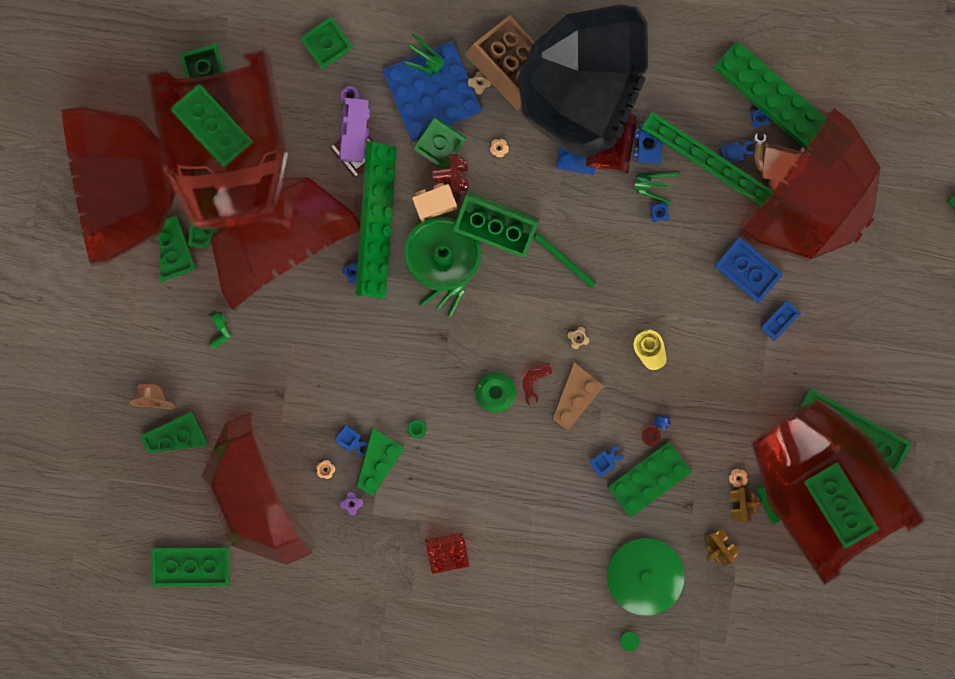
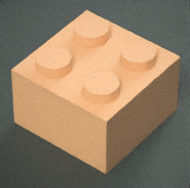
M437 184L433 186V190L426 192V189L415 193V197H412L421 223L457 210L449 184Z

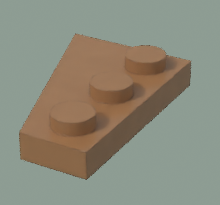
M575 362L553 416V420L567 431L604 387Z

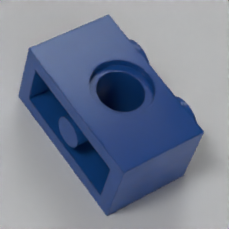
M640 123L639 128H635V139H638V147H634L633 158L637 159V164L660 165L662 143L641 130L640 128L643 123ZM646 139L651 140L653 147L650 149L645 148L643 141Z

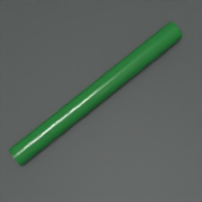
M540 233L534 237L539 244L590 288L596 284L592 278Z

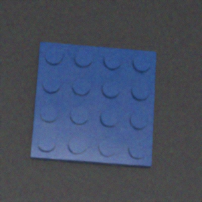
M453 41L432 49L445 61L438 74L433 72L430 75L425 71L405 65L407 61L428 67L425 65L427 59L420 54L382 70L411 141L422 136L434 117H437L447 125H452L482 112L472 86L468 85V76Z

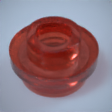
M648 427L642 432V441L646 445L655 446L660 442L661 434L657 428ZM649 433L655 435L653 440L648 439Z

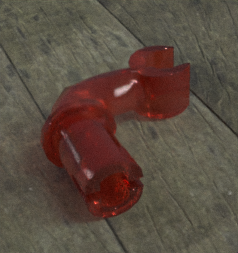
M549 363L536 368L530 367L531 369L524 375L522 386L526 395L525 401L528 405H530L528 399L531 395L535 397L538 403V396L533 392V382L553 373Z

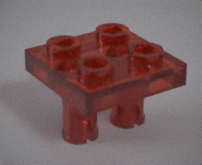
M452 153L450 154V168L433 169V180L437 181V183L451 182L452 193L458 196H466V191L469 190V181L465 178V172L468 171V161L460 154Z

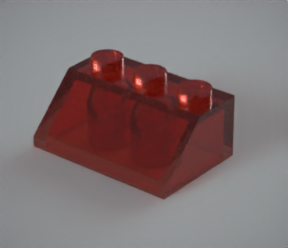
M631 113L627 124H621L625 128L620 139H616L615 145L587 157L586 166L608 172L628 174L637 117Z

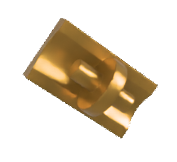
M748 487L738 488L739 490L729 492L731 502L740 501V509H732L731 518L732 520L741 521V523H747L751 521V514H757V506H762V501L756 502L755 494L750 495L749 500Z
M724 530L709 534L704 539L709 545L706 547V550L709 552L706 559L708 561L714 559L717 564L722 562L726 566L736 561L735 557L739 550L734 544L728 547L724 545L723 542L728 538Z

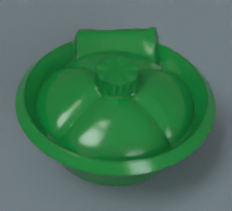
M492 372L485 376L482 375L473 390L479 405L492 413H499L508 409L516 396V389L512 380L499 372Z

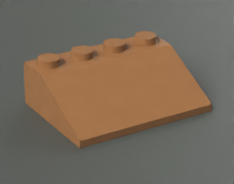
M509 15L476 41L465 55L516 110H519L521 108L518 76L526 61L527 54L535 41Z

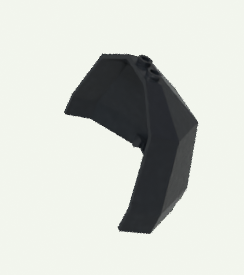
M615 5L567 14L533 43L527 54L526 61L518 76L522 115L535 129L571 154L590 157L613 147L616 139L619 140L625 127L621 124H627L632 112L630 108L634 107L639 96L637 91H641L646 80L642 75L646 73L648 68V22L639 8Z

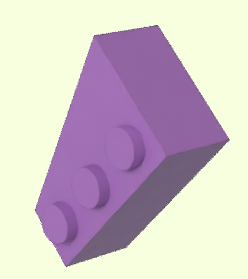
M345 98L339 161L362 163L363 158H366L365 139H368L369 128H366L367 120L370 118L369 100Z

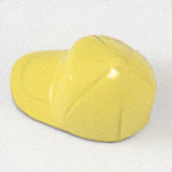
M644 330L637 334L633 344L635 352L643 364L650 370L662 368L666 364L667 359L664 342L660 334L653 330Z

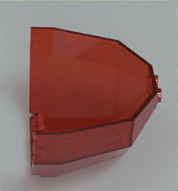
M82 106L61 109L67 155L72 160L69 162L71 176L79 175V178L72 179L75 194H83L81 197H76L78 213L86 212V215L79 216L81 229L84 230L82 233L90 267L109 264L161 234L177 192V187L171 175L177 177L173 169L176 168L175 156H171L169 149L140 117Z
M833 108L828 113L829 116L807 146L812 154L804 150L795 162L800 167V170L792 166L783 178L789 184L786 185L780 182L772 192L774 195L767 198L749 222L738 232L751 243L809 261L847 246L853 241L857 243L863 235L861 233L864 227L868 228L874 221L872 216L875 211L881 167L850 119L837 109Z
M279 178L264 179L259 185H252L246 190L243 188L237 191L220 222L227 221L229 216L256 211L258 215L273 209ZM282 178L273 213L246 222L217 226L211 236V243L221 291L231 309L236 312L239 310L238 306L261 289L263 284L266 285L276 279L273 274L274 270L280 276L293 268L289 262L290 260H293L295 265H298L308 259L309 256L306 250L309 249L312 255L324 249V246H330L359 232L361 224L356 215L311 178Z
M249 412L224 424L201 476L232 547L287 565L313 552L298 538L279 501L254 438L251 418L253 413Z

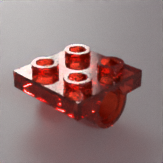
M463 532L425 540L432 574L470 567Z

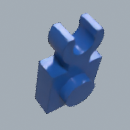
M752 141L745 142L741 147L739 142H735L719 148L722 158L731 164L743 161L744 154L746 156L754 155V151L750 152L747 150V145H751Z
M347 425L342 427L334 439L335 442L348 451H351L354 447L359 456H364L359 450L360 447H367L368 444L365 441H358L361 435Z
M614 446L610 454L607 455L603 451L589 461L599 477H602L616 467L613 461H619L625 457L624 454L619 457L615 456L614 452L619 448L618 446Z

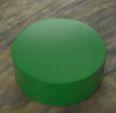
M415 419L408 424L407 431L411 437L421 438L425 435L427 427L422 420Z
M627 631L622 634L620 644L623 649L634 651L639 646L640 640L636 633Z

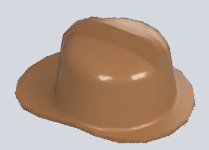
M155 384L138 385L135 399L129 402L130 405L135 407H153L168 410L176 408L173 403L165 401L163 390Z

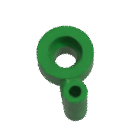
M216 310L211 312L209 316L222 335L209 342L212 349L231 338V334L224 324L227 320L221 311L217 313Z

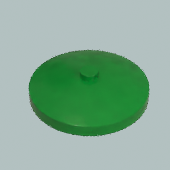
M437 217L426 220L416 226L406 240L404 259L407 270L424 287L437 291L457 289L468 283L479 268L481 261L480 242L453 231L456 219Z
M638 538L625 543L614 553L607 570V583L613 598L625 610L637 615H654L667 610L680 596L684 585V569L676 552L667 544L652 538Z

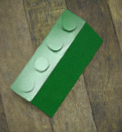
M468 191L453 231L525 258L540 218Z

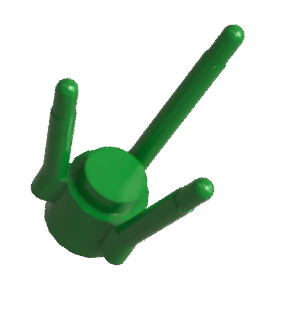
M412 33V36L431 55H427L410 43L408 46L427 59L425 65L428 67L407 61L405 65L425 71L430 75L433 72L438 74L445 61L420 37Z
M642 173V175H637L634 189L639 190V194L647 195L670 205V201L646 191L650 190L651 186L668 188L669 184L653 182L650 178L679 177L681 174Z
M466 285L449 290L436 306V310H439L451 295L454 297L457 295L448 313V317H451L460 298L465 293L463 289ZM436 290L425 298L420 305L423 306L442 291Z

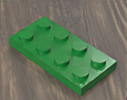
M200 84L170 109L175 117L223 168L253 143L248 135Z
M668 441L610 484L608 489L631 518L692 473V471Z
M838 462L804 481L845 549L879 529Z
M229 547L152 548V587L230 586Z

